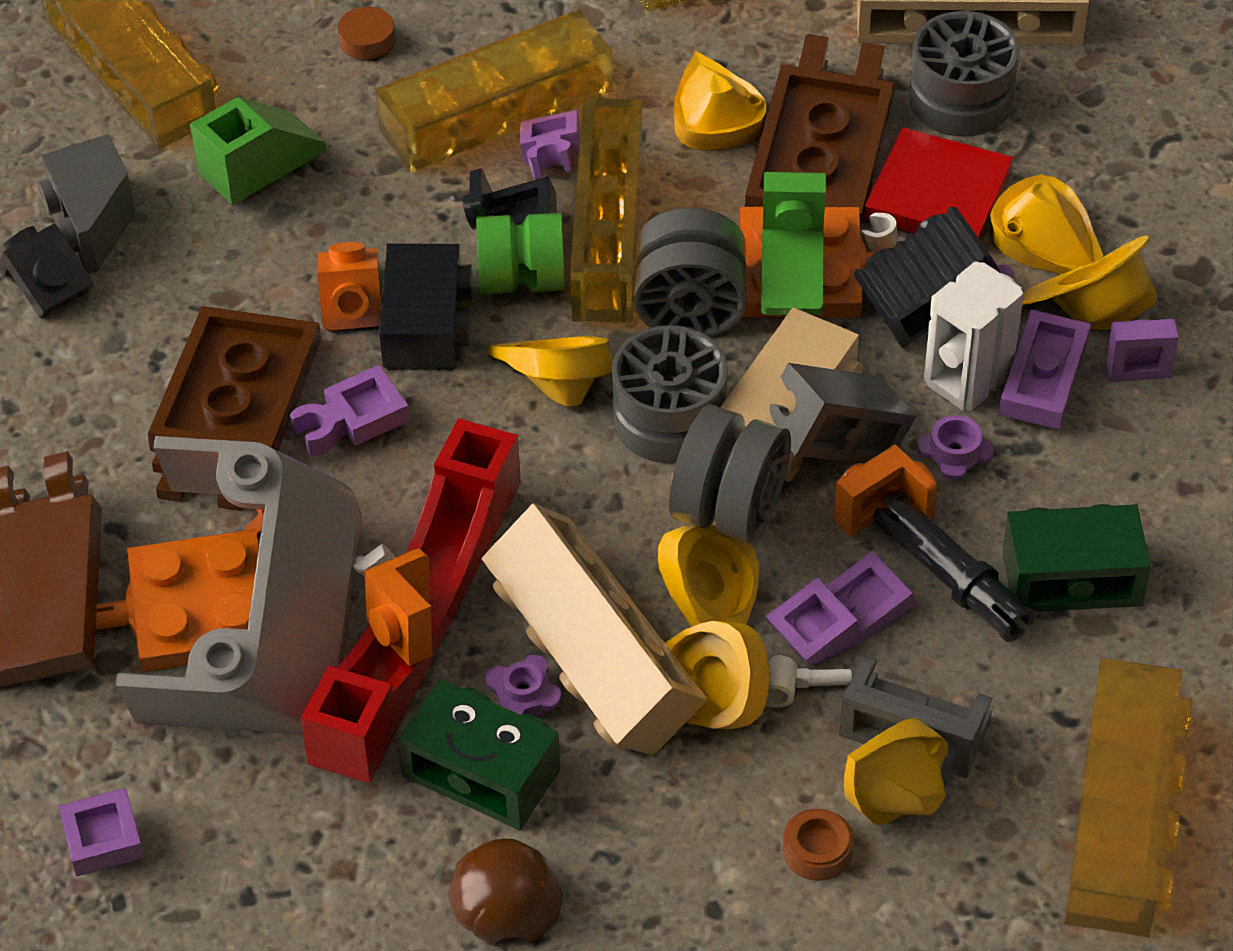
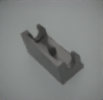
M788 363L781 375L787 390L795 395L796 405L794 411L790 414L788 408L783 405H770V414L774 423L790 431L791 451L796 456L863 464L895 444L899 447L917 417L880 376Z
M864 655L859 662L849 687L846 688L842 696L839 736L865 744L897 723L918 717L948 742V754L940 769L967 779L991 722L992 711L989 708L993 697L979 693L972 709L879 679L878 673L873 672L877 659Z

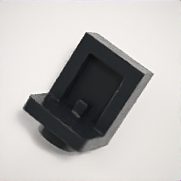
M482 168L470 171V194L463 196V208L467 221L473 230L477 229L476 218L482 216L510 215L516 224H522L528 214L557 213V194L549 176L493 192Z
M55 223L37 232L34 226L27 227L10 237L3 244L6 250L0 258V273L2 277L12 275L39 318L88 292L94 284Z

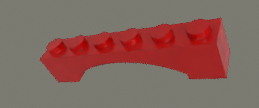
M457 419L434 463V476L406 551L407 553L420 548L429 557L430 599L428 603L431 606L432 656L409 666L390 645L383 646L377 640L369 624L343 661L337 667L328 665L300 718L308 765L369 784L371 783L482 562L481 558L486 554L521 484L517 434L464 419Z

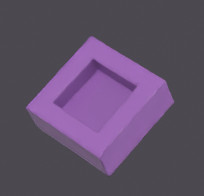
M1139 319L1112 322L1106 358L1109 381L1171 378L1179 338L1175 320Z
M126 788L58 806L76 877L144 858Z

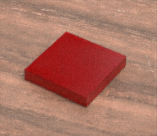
M902 127L865 203L863 220L870 222L869 217L872 214L887 213L895 218L898 230L915 234L919 225L927 218L937 214H946L949 207H957L981 241L990 222L992 208L997 199L1002 195L1012 172L1014 157Z

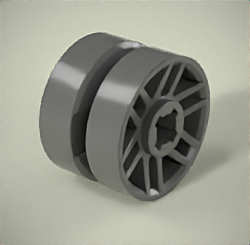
M971 11L941 14L921 26L915 35L913 43L909 91L910 107L915 116L929 128L952 136L980 135L992 131L1003 124L1009 117L1013 107L1019 57V44L1013 31L994 17Z
M679 208L655 216L641 228L637 235L635 247L634 305L639 318L648 327L683 326L712 337L727 331L741 319L746 309V241L743 232L735 222L712 210Z
M667 325L652 327L633 335L622 344L614 357L612 366L613 421L618 438L625 447L642 458L661 463H676L688 430L700 410L708 404L721 407L727 399V361L723 351L715 341L697 330L683 326Z
M710 404L704 406L691 424L676 462L669 496L671 517L704 529L716 522V529L719 534L749 544L755 543L768 525L783 487L791 451L790 431L787 428L758 419H753L745 427V420L742 414Z

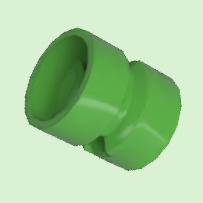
M561 213L528 214L522 224H516L510 215L476 218L480 295L514 294L519 284H526L531 293L565 291Z

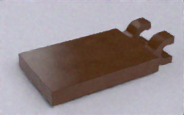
M806 34L798 67L781 64L746 190L745 207H763L764 172L826 173L825 207H859L861 229L864 218V206L870 194L894 95V82L882 80L884 69L881 66L885 54V46L862 42L855 76L827 72L828 60H825L829 37Z
M202 306L148 431L150 451L155 452L153 448L155 436L257 442L279 451L291 420L290 414L296 407L321 341L320 324L318 322ZM155 455L152 462L153 472L162 473L156 488L157 498L182 502L185 492L170 490L161 465ZM218 494L217 503L219 508L243 511L244 508L233 505L222 494Z
M68 451L44 457L43 472L45 486L49 494L48 497L30 501V494L25 488L13 489L14 472L9 466L0 467V687L94 666L102 508L94 496L88 494L89 481L85 475L73 476V458Z

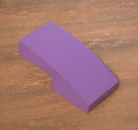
M871 551L826 586L818 577L768 614L766 618L768 623L804 663L810 666L842 653L876 634L915 607L916 602L910 589Z

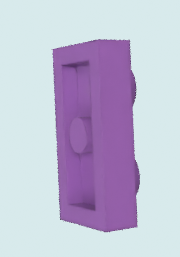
M1030 310L1001 397L999 415L1060 430L1086 349L1091 323Z

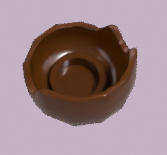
M507 838L487 841L464 855L456 864L447 894L457 922L490 945H496L499 940L509 937L521 938L527 943H533L541 939L558 920L563 899V893L555 873L545 856L521 841Z

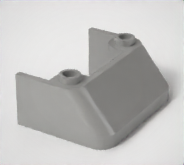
M155 436L153 448L171 491L222 494L235 506L248 509H264L248 629L221 628L209 631L201 636L190 651L186 677L118 673L116 687L135 723L303 734L300 718L328 665L337 667L344 658L355 572L353 565L356 563L361 525V512L356 495L345 483L262 443Z

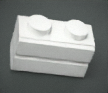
M975 261L957 276L956 283L950 281L932 296L930 310L932 319L929 321L924 372L925 385L962 411L971 412L989 397L990 390L996 391L1008 379L1016 355L1024 295L1022 287L1011 277L999 273L984 262Z

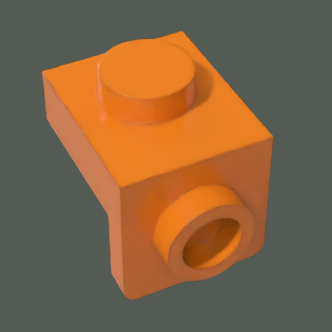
M342 242L331 245L329 252L318 253L317 276L323 328L325 330H341L379 326L382 301L378 248L365 249V245L360 242Z
M895 444L865 464L858 463L853 465L836 481L834 522L851 537L874 522L873 515L877 507L882 508L886 513L892 511L882 500L896 491L903 492L912 504L931 521H934L937 496L936 481L930 470L923 463L913 461Z
M416 548L365 571L366 621L370 624L377 640L383 646L390 645L409 666L432 656L431 606L428 603L430 599L429 557L420 548Z

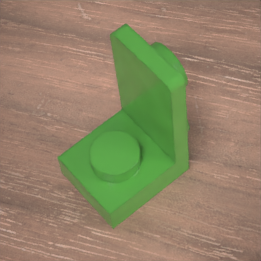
M764 172L761 312L764 315L787 316L793 307L813 316H820L823 312V230L826 173Z

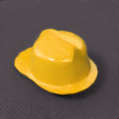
M1147 235L1136 238L1098 261L1065 272L1023 292L1022 304H1030L1052 298L1072 319L1091 323L1090 329L1110 330L1112 322L1130 321L1154 306L1157 301V292L1151 282V277L1140 252L1149 243L1151 238Z

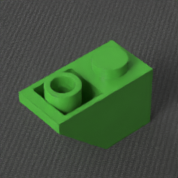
M241 97L234 98L190 124L198 174L232 206L326 151L325 141L291 111Z

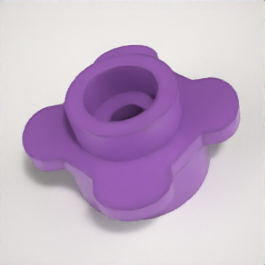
M960 415L947 416L937 421L932 428V433L922 435L918 440L917 446L919 454L923 457L931 458L940 467V474L950 480L962 479L965 476L966 470L977 463H988L992 459L994 451L993 445L989 441L982 440V431L979 425L972 419Z
M526 656L522 662L514 663L507 668L499 665L489 669L485 676L486 686L488 689L495 691L498 705L520 715L531 714L542 718L548 710L555 709L561 702V690L558 686L551 684L547 675L549 663L542 656ZM519 685H528L530 687L527 689H517Z

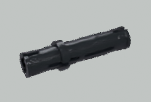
M896 491L882 500L894 513L888 515L882 508L877 507L873 515L874 523L887 531L952 590L951 599L962 609H973L1006 642H1013L1026 632L1015 621L1020 618L1026 625L1031 626L1035 618V611L1029 605L1023 603L998 580L999 572L986 561L977 562L912 504L903 492Z

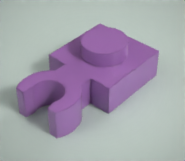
M577 110L521 122L520 146L525 165L530 166L534 179L542 178L543 171L552 166H564L565 173L575 169L576 164L573 156L583 153L582 127Z
M380 365L324 389L325 405L305 404L296 408L290 414L292 430L295 435L303 433L308 429H318L305 435L307 452L310 456H319L328 452L334 447L337 438L346 434L354 446H357L410 422L408 404Z

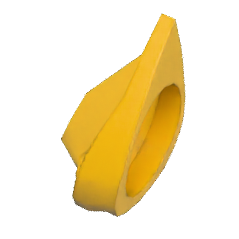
M695 51L685 68L674 96V131L680 142L692 149L718 150L739 146L760 136L766 120V102L752 84L734 75L714 60Z
M1039 174L1024 178L1009 186L997 199L992 208L990 217L993 226L992 236L994 244L1004 255L1026 266L1063 274L1098 261L1103 257L1086 208L1072 188L1056 177Z
M576 336L487 345L488 355L505 361L515 370L523 373L547 397L565 406L580 405L596 377L612 373L614 358L609 348V340L606 338Z
M694 525L682 526L664 534L658 545L659 569L671 598L683 613L690 626L693 627L709 621L747 624L757 596L759 581V563L756 552L751 544L719 534L715 525H711L706 529Z
M709 621L687 628L665 642L666 646L707 698V701L686 723L713 729L732 730L750 726L763 714L769 694L771 673L767 650L760 633L747 624Z
M918 717L897 723L848 755L844 773L845 798L875 825H886L898 819L902 814L927 816L933 814L941 806L946 796L940 767L948 754V742Z

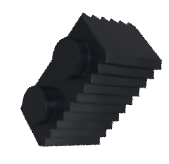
M949 207L946 214L933 215L924 220L917 228L915 234H908L905 241H897L894 248H886L874 253L867 260L864 268L856 269L854 276L899 345L903 348L929 331V321L932 319L930 316L932 296L950 281L956 283L957 276L973 262H984L999 273L1001 272L990 253L957 207Z
M386 244L379 338L382 365L390 371L396 367L402 371L408 367L414 371L420 367L426 371L433 367L439 371L445 367L451 371L456 368L457 347L469 346L470 314L469 310L460 309L461 301H472L473 269L472 264H461L460 244Z

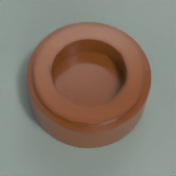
M355 8L345 13L339 20L338 34L340 47L347 55L362 60L379 58L388 53L395 44L394 21L389 13L380 8Z
M809 809L798 813L788 822L784 831L783 856L787 865L794 873L809 880L822 881L838 876L848 867L852 858L853 833L844 818L830 810Z

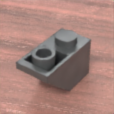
M109 134L41 155L46 179L37 182L43 205L49 216L56 213L59 214L61 219L56 221V225L74 253L77 252L88 274L100 269L135 215L128 172Z

